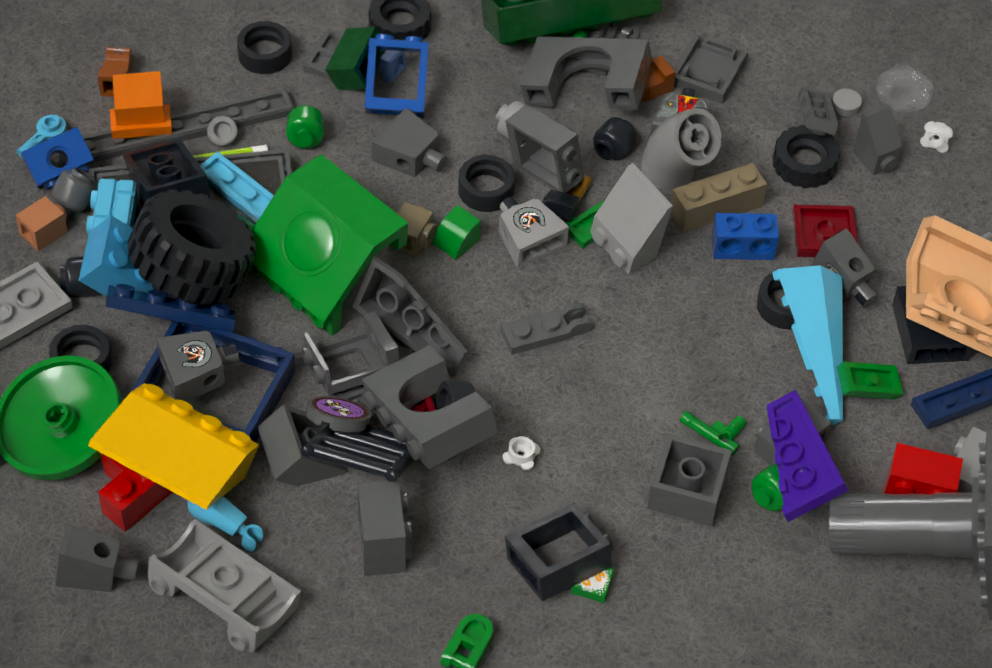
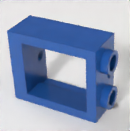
M385 34L376 35V38H369L365 113L399 115L407 108L416 116L424 117L428 42H423V38L414 36L405 37V41L393 40V36ZM377 49L420 52L417 100L373 97Z

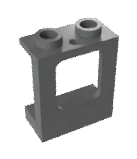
M375 311L363 315L365 331L315 346L308 332L303 333L305 347L301 348V354L306 366H312V374L316 384H322L328 395L362 385L363 378L399 361L398 347ZM352 352L361 353L369 366L368 370L331 381L330 370L325 361Z

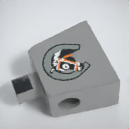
M511 196L500 204L502 213L499 217V234L517 268L567 246L568 225L540 200L531 199L519 204Z

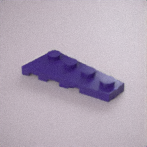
M794 390L767 404L771 437L776 452L774 453L775 463L778 467L780 478L778 480L779 489L783 497V514L786 520L790 522L849 490L797 391Z

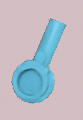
M57 115L42 117L36 125L37 133L17 150V154L22 158V151L66 132L65 120Z

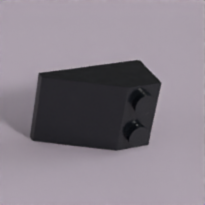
M181 139L122 154L131 179L136 182L138 196L142 205L152 196L161 192L165 193L168 190H177L178 192L189 190L193 194L199 195L201 193L211 199L207 175Z

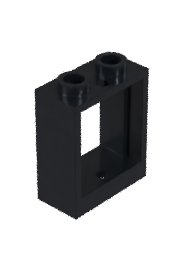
M575 503L505 536L507 559L542 602L612 567L611 552L614 548L611 539L606 533H601L596 528L592 517L587 512L583 513ZM574 530L588 546V548L549 567L533 551Z

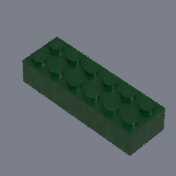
M481 0L484 27L503 45H514L519 40L527 38L536 40L537 37H546L547 34L552 33L569 34L573 32V29L581 27L593 29L606 22L623 23L627 18L636 16L648 18L653 16V13L663 11L662 0Z

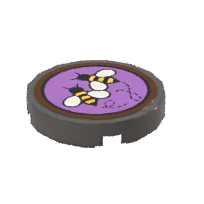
M321 396L311 398L307 403V418L317 425H321L322 421L330 423L329 428L334 431L361 432L366 427L369 428L371 424V411L364 405L351 400Z

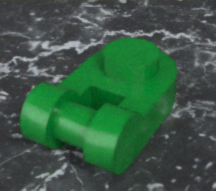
M470 614L464 617L442 654L440 665L447 668L452 666L456 668H479L480 662L493 637V626L490 620L480 614ZM461 647L471 651L468 657L458 653Z

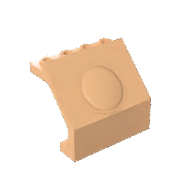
M936 215L923 218L906 260V318L992 357V242Z

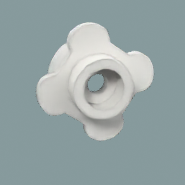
M927 122L924 127L926 130L925 135L920 139L921 145L927 148H935L942 153L946 152L949 148L948 140L953 136V130L941 122Z
M527 437L512 438L509 441L508 452L503 454V461L508 465L515 464L523 470H530L534 466L533 460L535 456L540 454V447ZM519 452H523L524 455L521 456V455H519L518 453H519Z

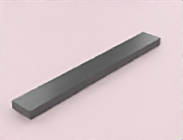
M285 88L171 115L172 134L112 139L110 129L84 135L83 138L94 159V163L177 139L186 141L207 136L209 123L218 116L231 118L236 123L237 128L287 117L294 107ZM59 153L62 165L64 167L68 163V160L65 155Z

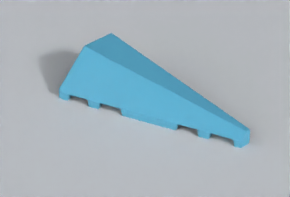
M821 265L777 269L773 272L774 281H780L785 295L781 300L784 307L789 306L795 322L791 327L806 369L808 371L813 370L818 384L814 388L816 397L823 398L827 409L825 418L831 422V425H836L843 421V392L837 371V366L843 362L842 276Z

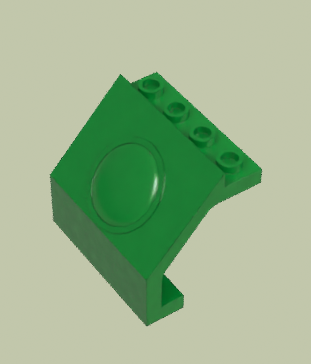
M320 154L285 178L251 230L255 239L256 254L249 269L254 275H260L265 279L274 292L284 295L296 310H302L308 315L317 328L324 329L333 336L341 330L344 300L373 257L389 244L397 250L407 244L408 222Z

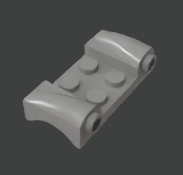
M196 519L190 522L184 534L170 549L161 554H153L149 558L148 582L150 588L158 595L164 594L169 597L181 589L228 622L227 633L229 642L238 651L254 652L299 609L301 596L299 589Z

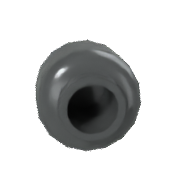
M73 167L72 170L65 169L55 182L51 195L57 201L56 204H60L67 214L71 215L73 211L84 212L91 202L92 190H97L96 185L93 183L95 178L77 167Z

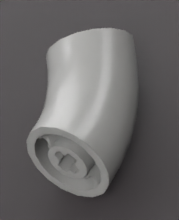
M699 108L685 110L667 118L648 139L641 160V172L657 188L672 190L689 184L694 179L697 168L710 163L718 154L722 135L719 123L711 113Z

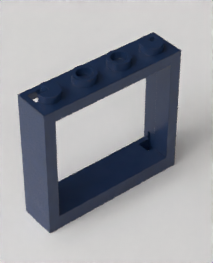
M172 321L164 337L208 331L211 333L216 347L234 342L240 362L276 373L245 430L222 423V425L233 431H241L247 434L252 441L257 443L260 437L257 427L272 415L295 373L294 353L283 350L282 347H274L259 342L252 337H244L229 331ZM158 347L131 391L144 383L158 386L165 372L159 359Z

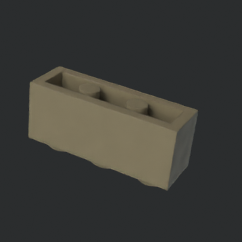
M751 163L672 189L671 204L673 205L671 216L682 233L714 223L715 213H745L763 207L767 183L755 165Z

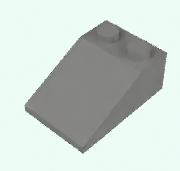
M632 163L628 165L595 214L590 233L596 244L602 246L610 254L613 262L629 275L657 258L673 205Z

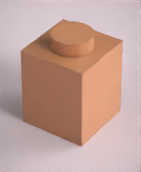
M46 196L15 215L19 234L37 251H40L68 232L65 210L60 204H54Z

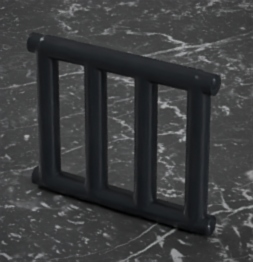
M329 423L301 449L304 457L312 456L386 478L389 482H394L415 461L409 453L407 445L404 442L400 444L393 432L372 426L366 427L361 432L348 433L332 430L329 428Z

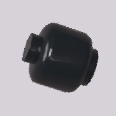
M611 117L606 120L593 136L594 149L605 160L618 161L623 159L637 142L633 125L619 117Z
M84 256L69 257L65 265L60 266L61 289L66 290L71 297H91L99 294L96 290L79 281Z

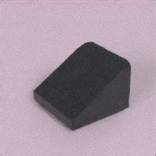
M551 189L545 195L542 203L560 219L571 222L580 197Z

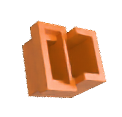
M161 71L113 75L114 109H110L112 139L172 134L170 104L164 105Z

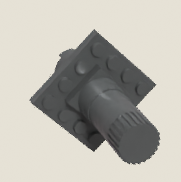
M986 429V443H979L980 471L979 477H973L972 493H843L831 499L829 505V542L831 554L926 555L944 558H973L974 573H980L981 607H988L989 620H992V429Z

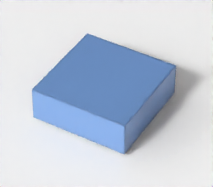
M387 50L380 58L383 80L392 83L407 67L405 51Z

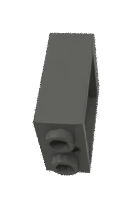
M527 104L505 120L513 163L551 188L564 193L577 186L585 178L578 135ZM542 146L553 152V154L542 148Z

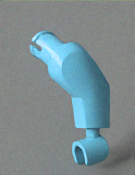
M220 498L207 510L188 501V510L198 521L215 526L231 536H234L236 532L242 535L241 545L246 551H255V540L262 543L263 531L261 527L253 524L246 526L244 522L247 516L226 498Z

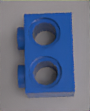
M715 213L711 235L713 259L774 260L779 240L777 214Z

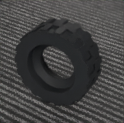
M373 0L369 8V27H376L379 34L393 36V40L405 41V37L409 36L426 39L428 32L431 30L430 4L426 0ZM393 12H407L413 15L414 20L408 24L398 25L386 21V16Z
M805 125L790 127L789 130H784L776 140L772 158L773 168L776 169V174L783 181L790 183L792 186L806 189L808 187L818 188L834 178L840 158L839 144L831 134H814ZM796 149H809L818 153L821 161L814 165L802 164L792 158V152Z

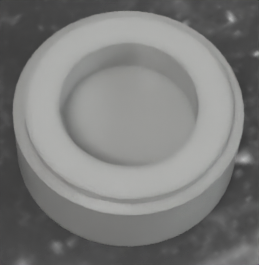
M840 89L834 93L832 105L835 113L840 116L851 117L860 111L862 98L856 91Z
M227 116L215 117L207 128L209 141L218 147L229 146L237 136L236 123Z

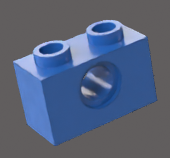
M78 127L21 153L36 187L44 186L46 190L53 188L63 170H72L73 167H77L87 172L89 171L88 165L92 164L94 160ZM55 153H61L66 156L68 163L62 168H57L51 164L50 157Z

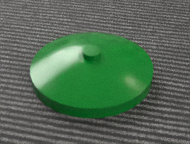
M57 356L32 365L10 383L0 398V454L16 471L33 479L58 480L82 472L101 458V453L89 447L88 444L91 438L122 403V397L117 384L102 366L84 357Z

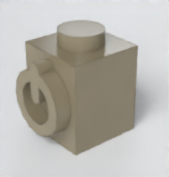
M405 202L400 211L395 212L408 222L407 244L399 250L417 256L422 248L429 249L434 240L438 225L433 223V212L421 206Z

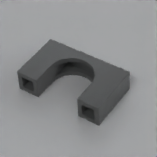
M537 37L520 84L525 105L554 107L561 84L570 74L580 69L598 67L610 71L604 87L609 109L638 110L653 62L649 40Z
M430 345L362 379L365 389L362 398L366 407L370 411L375 410L384 427L389 426L396 440L400 444L404 442L407 445L413 459H420L428 469L498 433L492 407L476 391L439 410L430 412L410 410L421 400L437 393L442 381L450 380L444 359Z

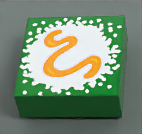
M609 568L573 586L571 594L604 603L613 578L614 569Z

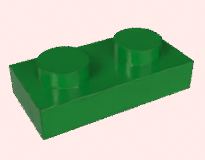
M843 361L837 366L843 396L894 400L903 395L896 365Z

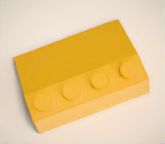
M144 383L129 393L91 438L88 446L207 510L246 477L259 444L252 441L247 434L241 431H233L222 425L221 421L216 417L203 415L194 410L188 402L176 400L164 394L160 387Z

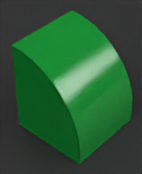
M457 205L441 222L436 231L433 245L457 260L480 240L481 220Z

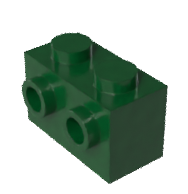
M376 27L346 28L325 69L338 90L366 89L369 38H376V35H379ZM377 49L375 71L380 63V58L386 50Z

